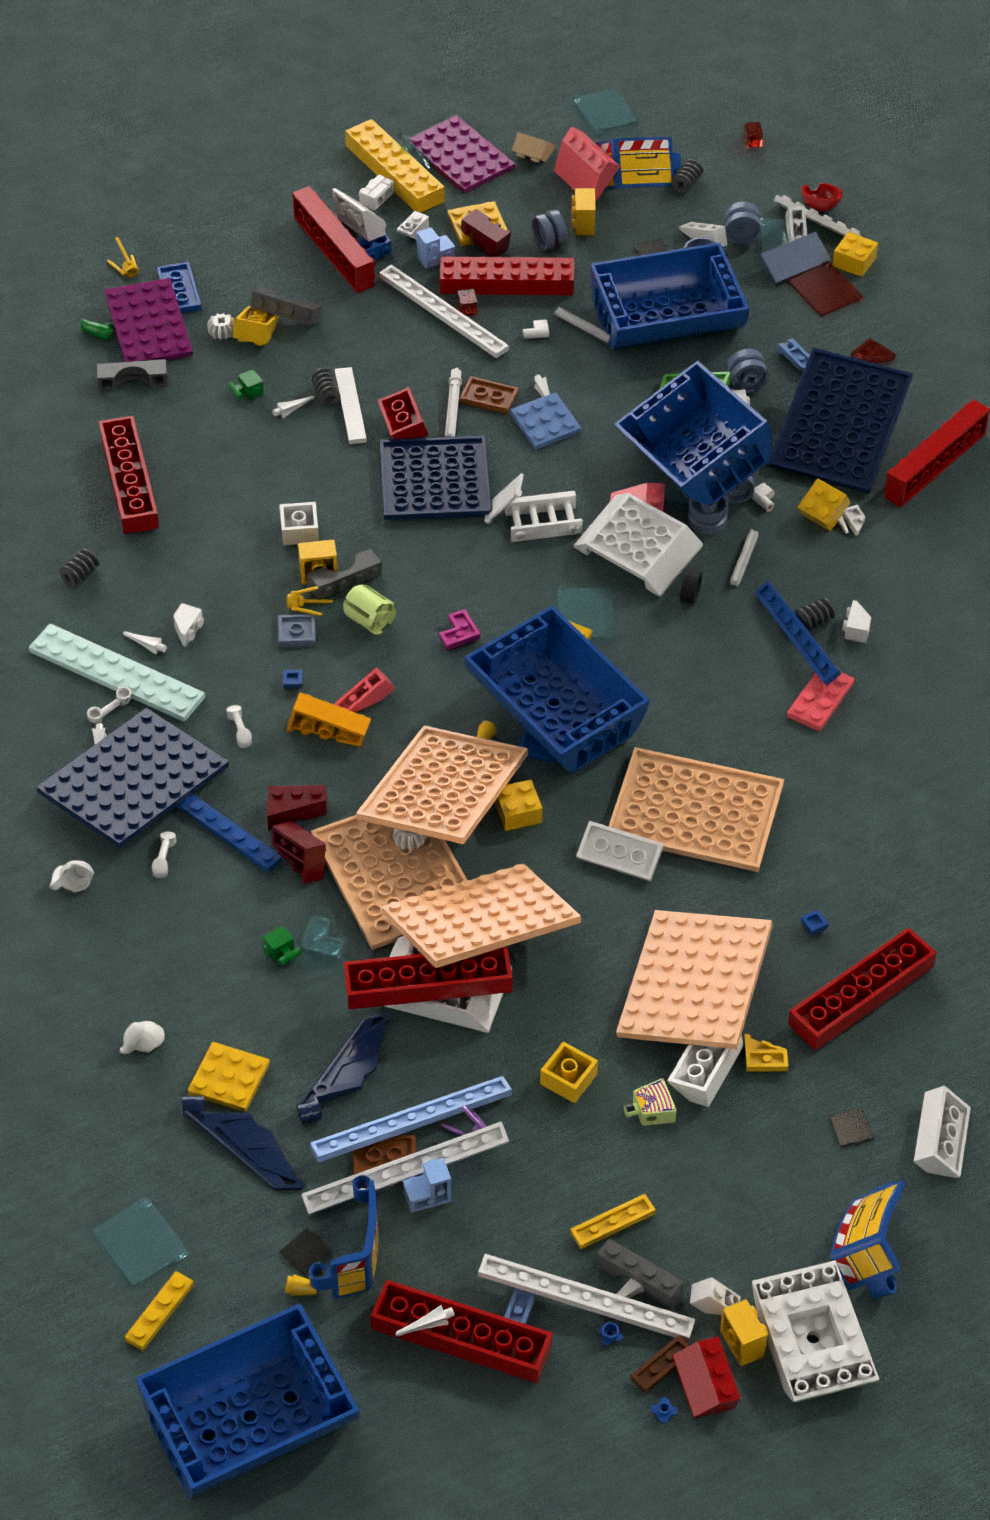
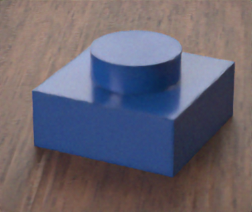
M283 670V689H302V670Z
M819 910L801 917L800 921L811 936L827 929L829 925Z

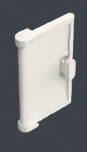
M522 473L491 500V512L485 515L484 519L487 524H490L494 517L513 500L522 495L521 485L524 476Z

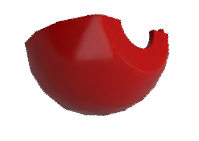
M820 183L815 190H810L809 185L804 184L801 189V197L806 206L822 213L837 207L841 202L843 194L840 188L828 183Z

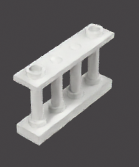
M575 491L519 497L513 500L504 509L505 517L512 516L515 526L511 527V542L582 534L583 521L582 519H575L572 510L576 508ZM565 510L568 520L557 521L555 511ZM548 512L550 522L539 523L537 513ZM530 514L532 525L522 526L519 515Z

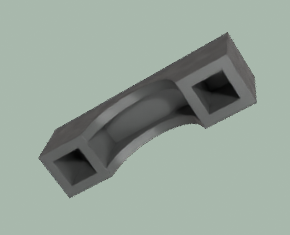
M260 287L252 292L250 307L311 326L319 322L322 305L309 301L284 299L278 296L276 291Z
M166 359L97 364L99 391L116 390L122 382L130 379L143 380L150 387L168 386Z
M371 549L355 555V563L348 570L335 572L323 567L308 573L307 587L317 586L318 589L311 592L320 600L380 576L382 562Z
M610 1238L597 1254V1268L614 1278L617 1276H627L634 1279L648 1291L652 1300L669 1310L673 1308L682 1295L683 1280Z

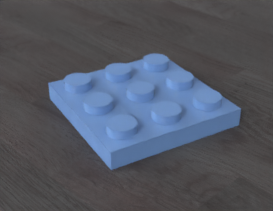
M556 392L510 409L511 416L535 450L581 433L580 425Z

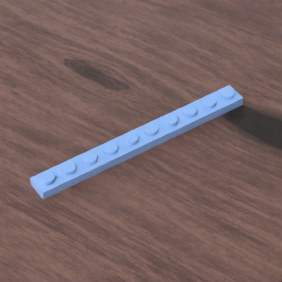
M501 1076L310 1143V1148L319 1163L464 1112L461 1108L463 1105L468 1110L511 1096L512 1089L505 1078Z

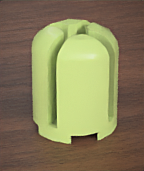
M363 584L353 587L346 596L347 600H344L343 610L346 616L376 635L383 633L381 629L387 623L391 624L396 615L395 603L371 587Z

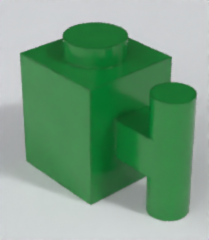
M254 369L238 375V385H235L234 382L228 384L230 390L239 400L244 395L250 400L264 394L263 381Z
M283 925L263 936L262 949L264 953L274 961L278 960L281 966L302 955L299 947L295 949L294 938Z

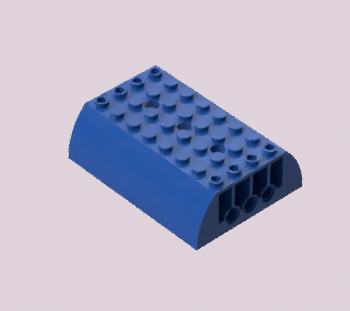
M721 243L590 264L593 303L603 330L606 331L607 335L611 334V339L608 342L611 350L743 328L747 323L749 306Z
M696 361L614 424L630 442L693 500L707 505H713L757 470L761 469L769 462L772 452V433L767 420L699 361Z
M553 605L464 657L467 671L570 773L576 772L631 738L641 724L649 706L650 700ZM526 679H533L534 682L529 683ZM549 703H557L558 706L554 707L551 706Z
M300 1303L136 1377L138 1390L148 1420L186 1496L189 1498L195 1497L359 1419V1409ZM289 1395H294L297 1397V1400L293 1403H288L285 1401V1398ZM248 1414H253L256 1416V1419L252 1422H247L244 1420V1417ZM207 1433H212L215 1435V1438L211 1441H205L203 1436Z

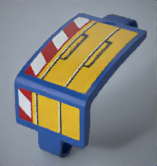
M671 137L616 138L596 143L620 166L604 191L619 188L672 186L671 182L675 176V170H679L682 167L681 154L673 153Z
M365 1175L355 1177L352 1182L354 1198L360 1202H369L368 1229L363 1251L344 1255L330 1261L331 1274L324 1263H315L309 1268L311 1287L322 1291L332 1288L334 1299L369 1291L373 1285L378 1257L377 1200L374 1179L371 1180Z
M904 1180L892 1181L875 1188L871 1193L854 1199L846 1210L837 1229L830 1256L832 1261L836 1260L848 1290L866 1285L875 1299H880L896 1292V1278L892 1274L897 1273L901 1268L886 1240V1234L897 1201L901 1198V1193L905 1186Z

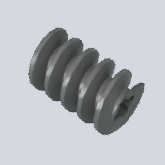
M691 159L686 161L671 182L677 192L686 193L704 172L701 163Z
M327 368L317 369L312 374L311 381L320 403L326 406L339 402L341 395L331 371Z
M82 549L65 566L60 568V576L66 585L75 587V583H79L80 579H84L85 575H89L90 570L93 571L95 566L100 565V561L92 551Z
M826 598L803 606L794 612L808 630L812 626L816 627L817 624H822L824 621L827 622L830 618L834 619L836 616L834 606Z

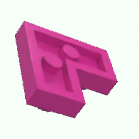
M465 609L449 614L448 620L453 628L439 633V638L446 650L481 639V633Z

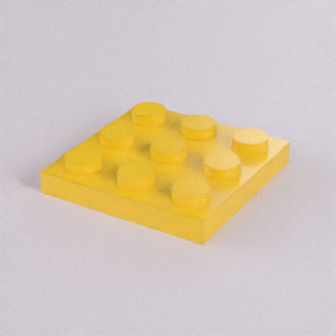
M495 201L448 210L449 220L461 246L474 244L468 235L463 234L460 227L461 220L475 209L490 217L489 221L496 224L498 222L501 224L500 228L505 231L507 230Z
M212 1041L188 1088V1095H204L207 1101L246 1113L270 1065V1059Z

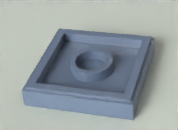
M278 615L279 647L316 646L315 615Z

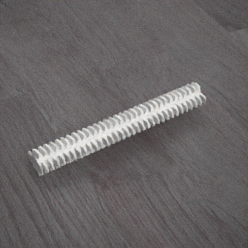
M558 307L554 312L559 318L568 321L606 343L611 339V334L607 335L603 329L596 328L595 325H591V323L583 319L581 320L580 317H576L575 314L573 315L567 310H563V308Z
M749 530L731 577V585L736 587L740 585L742 575H744L752 550L754 549L753 547L756 544L758 531Z

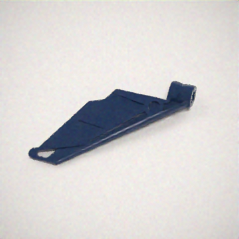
M382 1013L362 1020L301 1103L296 1105L302 1124L322 1118L320 1102L362 1089L364 1078L376 1070L385 1026L390 1021L389 1013ZM382 1019V1021L372 1027L374 1021Z
M183 1095V1116L191 1119L275 1190L303 1189V1181L294 1174L271 1130L257 1125L251 1114L205 1113L204 1095ZM281 1178L292 1181L295 1185H285Z

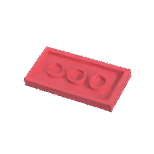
M815 672L787 711L786 717L820 732L854 685L855 678L841 672V675L827 686Z

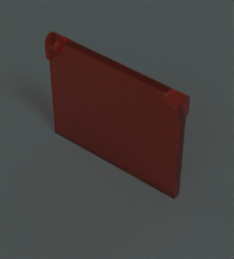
M829 261L788 279L789 284L821 317L863 299V295Z

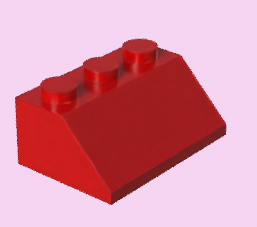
M410 387L377 400L392 438L412 439L424 438L429 435Z
M719 1336L698 1341L672 1355L693 1419L734 1409L741 1398Z

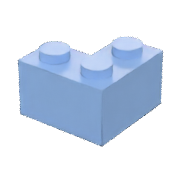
M432 227L416 232L417 258L425 269L439 265L441 257H455V245L447 235L439 237Z
M444 1158L432 1159L423 1163V1175L418 1177L412 1176L407 1180H403V1193L411 1213L452 1202L451 1177Z

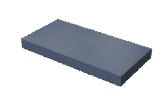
M816 232L764 252L759 256L774 285L831 261Z

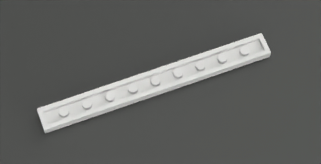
M393 265L379 272V277L495 358L509 350V345Z
M501 1121L305 1192L301 1196L308 1215L355 1199L352 1182L359 1175L368 1176L371 1180L374 1179L375 1191L407 1180L409 1177L423 1174V1163L429 1160L444 1158L446 1165L509 1143V1139Z
M488 1254L484 1255L478 1271L479 1277L674 1338L679 1335L687 1342H689L695 1322L694 1318Z

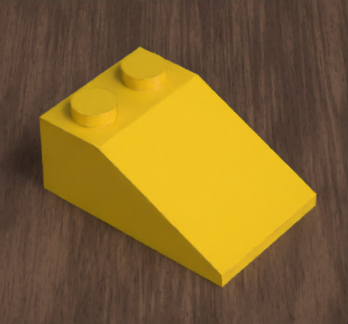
M248 306L235 318L233 338L238 339L240 342H254L258 346L266 345L272 337L280 316Z

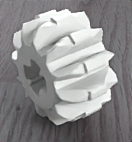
M217 313L216 316H211L207 323L209 335L213 339L219 338V340H227L228 337H233L234 318L230 314L225 315L224 313L222 315Z
M394 828L393 838L395 844L400 846L402 850L406 848L409 851L412 848L418 850L419 846L424 845L426 835Z

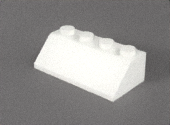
M336 188L332 189L337 219H340L341 222L368 241L386 235L384 219L352 197Z
M742 1035L737 1049L688 1045L670 1075L668 1083L690 1102L709 1107L744 1046Z
M945 1085L927 1091L924 1094L914 1162L927 1173L959 1178L971 1107Z

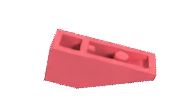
M376 667L336 701L334 705L356 713L382 701L396 688L387 676Z

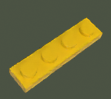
M643 1194L571 1228L570 1234L581 1250L655 1215L656 1209L646 1194Z
M175 1271L125 1335V1341L144 1351L193 1288L194 1281Z

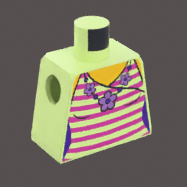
M664 1078L636 1089L633 1092V1103L624 1105L626 1117L638 1115L641 1124L644 1126L676 1122L677 1110Z

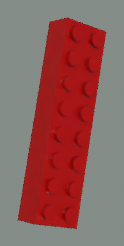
M310 186L292 192L294 219L354 291L359 293L374 287L375 262L373 258L369 257L366 250L358 244L357 239L353 238L349 230L342 225L341 220L335 217L332 210H329L326 203L319 198L317 192L313 191Z
M441 257L440 294L574 295V258Z
M973 399L968 404H965L958 413H954L951 419L944 422L937 431H933L930 437L923 440L915 450L912 449L909 455L904 459L902 458L894 468L888 470L884 498L900 508L908 503L986 435L990 408Z
M133 415L98 421L123 533L128 534L159 528L158 513Z
M908 927L789 1010L788 1025L816 1051L932 969L935 965L937 952Z
M507 946L435 968L422 954L343 962L348 1010L512 992V972Z
M387 1279L370 1316L372 1330L538 1383L553 1344L552 1332ZM440 1305L443 1310L450 1307L453 1309L455 1316L447 1318L448 1325L422 1329L401 1336L396 1335L398 1330L414 1323Z

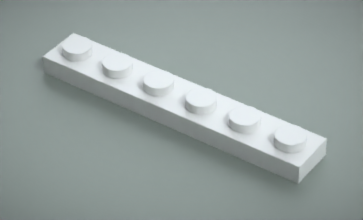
M776 195L774 199L779 206L788 209V207H805L800 202H796V204L791 202L792 199L785 195L782 197ZM805 208L806 219L844 237L848 232L861 236L860 231L851 228L850 230L846 228L847 225L840 221L835 223L831 217L825 214L823 216L818 215L819 212L813 208H810V210Z

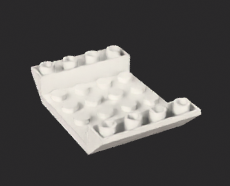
M630 493L616 495L576 541L573 548L587 556L591 551L644 580L645 588L661 597L702 548L703 543L684 523Z

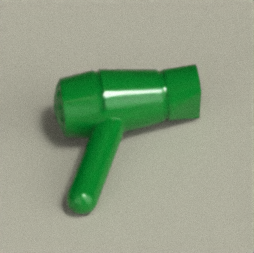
M87 319L81 320V331L99 339L109 340L112 335V329H115L113 322L103 324L91 322Z

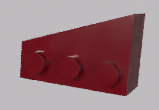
M477 209L473 210L461 220V231L464 235H468L473 243L479 246L488 257H500L509 250L512 231L509 229L503 230L500 228L501 224L498 222L494 224L489 221L490 217Z
M326 785L268 786V831L272 830V826L300 819L306 821L327 815Z
M292 821L272 826L271 844L284 860L288 859L292 864L291 869L294 872H299L303 877L301 881L307 884L322 880L324 877L326 843Z

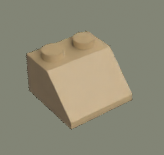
M517 132L512 151L516 152L518 157L525 159L528 156L531 157V161L539 163L540 161L546 162L556 146L545 140Z

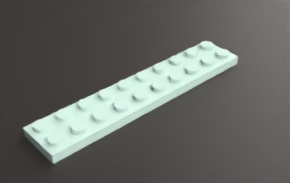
M49 624L29 646L30 653L114 691H117L120 687H128L131 690L132 699L183 722L189 718L205 698V692L53 624Z

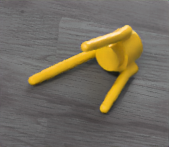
M116 237L117 244L126 261L122 264V269L110 260H107V263L119 271L123 277L132 278L139 272L133 255H130V261L121 241Z
M315 586L299 591H291V594L287 595V607L291 611L322 616V613L300 607H303L304 603H333V600L304 599L303 596H300V594L317 590L318 587Z

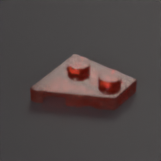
M869 338L852 351L850 357L876 364L893 361L897 354Z

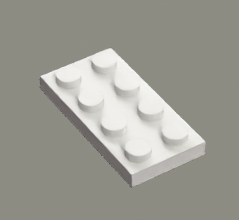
M589 821L576 858L651 882L664 845L657 841Z

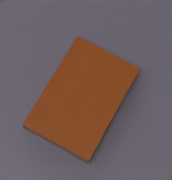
M470 376L459 397V403L508 415L519 393V388Z
M398 1135L353 1150L354 1175L416 1153L415 1135Z

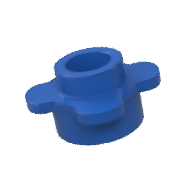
M607 1322L603 1326L598 1327V1334L602 1337V1344L610 1345L611 1342L622 1341L623 1335L619 1333L617 1323Z
M661 1398L658 1404L651 1406V1413L655 1414V1417L661 1423H666L671 1420L672 1416L677 1415L678 1409L669 1403L668 1398Z

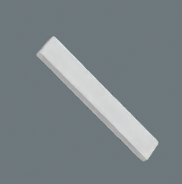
M352 367L335 369L349 445L366 443L367 438Z

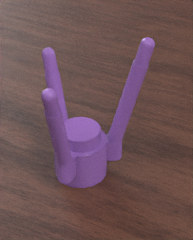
M464 1105L461 1106L462 1110L476 1124L471 1132L487 1127L473 1109L468 1110ZM441 1124V1127L459 1136L466 1134L449 1125Z

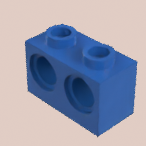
M387 235L371 241L363 237L357 239L358 244L366 250V253L373 260L392 254L391 240Z

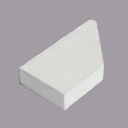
M855 505L848 507L842 514V517L855 536H857L865 522V515L859 506Z

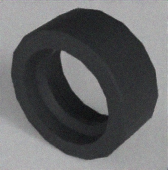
M686 569L680 590V602L696 603L701 588L702 571Z

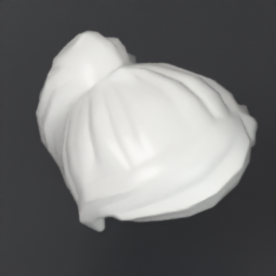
M70 861L54 870L49 887L52 890L64 887L73 893L85 890L90 885L94 871L84 861Z
M151 1021L131 1023L123 1036L124 1043L123 1047L120 1048V1053L129 1054L134 1050L151 1052L164 1041L165 1033L163 1028Z

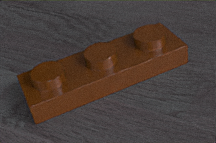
M678 1335L632 1373L630 1380L647 1394L676 1369L672 1355L690 1345Z

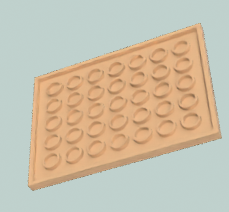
M423 726L357 811V819L464 844L528 756V748Z
M634 747L608 827L663 843L662 851L759 872L783 789L784 779Z
M354 815L311 830V834L326 843L325 863L370 948L375 950L394 943L397 938L404 936L382 914V906L389 905L391 902L405 900L411 896L422 895L428 891L442 889L448 885L452 886L467 880L445 840L426 836L424 845L419 846L418 850L412 848L411 851L407 848L402 850L400 846L395 844L393 838L394 828L358 820L357 816Z
M517 864L505 870H498L492 874L481 875L472 880H464L452 886L448 885L442 889L428 891L422 895L411 896L405 900L391 902L389 905L382 906V914L435 968L581 923V915L525 864Z
M655 910L617 1027V1037L737 1049L772 930V920Z

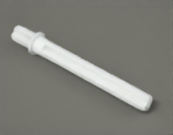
M459 368L451 370V377L448 380L450 387L445 437H455L459 391L462 384L461 370H458Z

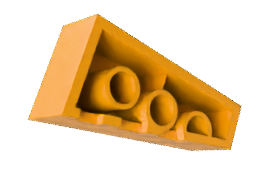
M300 692L293 707L286 731L293 732V730H299L301 734L308 736L310 733L318 734L322 739L332 737L336 738L337 742L361 747L371 718Z

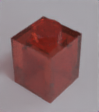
M760 122L744 123L743 137L746 148L762 147L763 132Z
M474 289L457 291L459 311L465 316L477 315V299Z

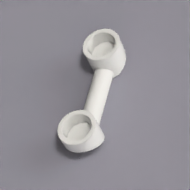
M120 687L116 691V699L104 708H89L87 711L88 720L93 723H101L102 717L118 706H124L131 700V690L128 687Z
M229 706L226 709L227 717L235 721L238 730L236 734L237 745L241 748H247L252 744V736L250 731L244 727L241 719V706Z
M170 831L160 834V852L158 858L152 863V872L157 878H163L168 874V864L165 859L168 848L176 844V834Z

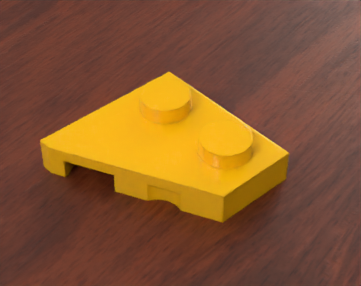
M744 1034L746 1072L788 1071L787 1049L774 1046L764 1040L759 1042L752 1039L751 1035Z

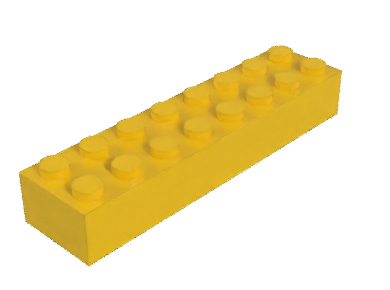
M372 119L345 131L346 147L377 176L381 175L385 179L393 180L394 192L414 211L422 213L445 202V187Z

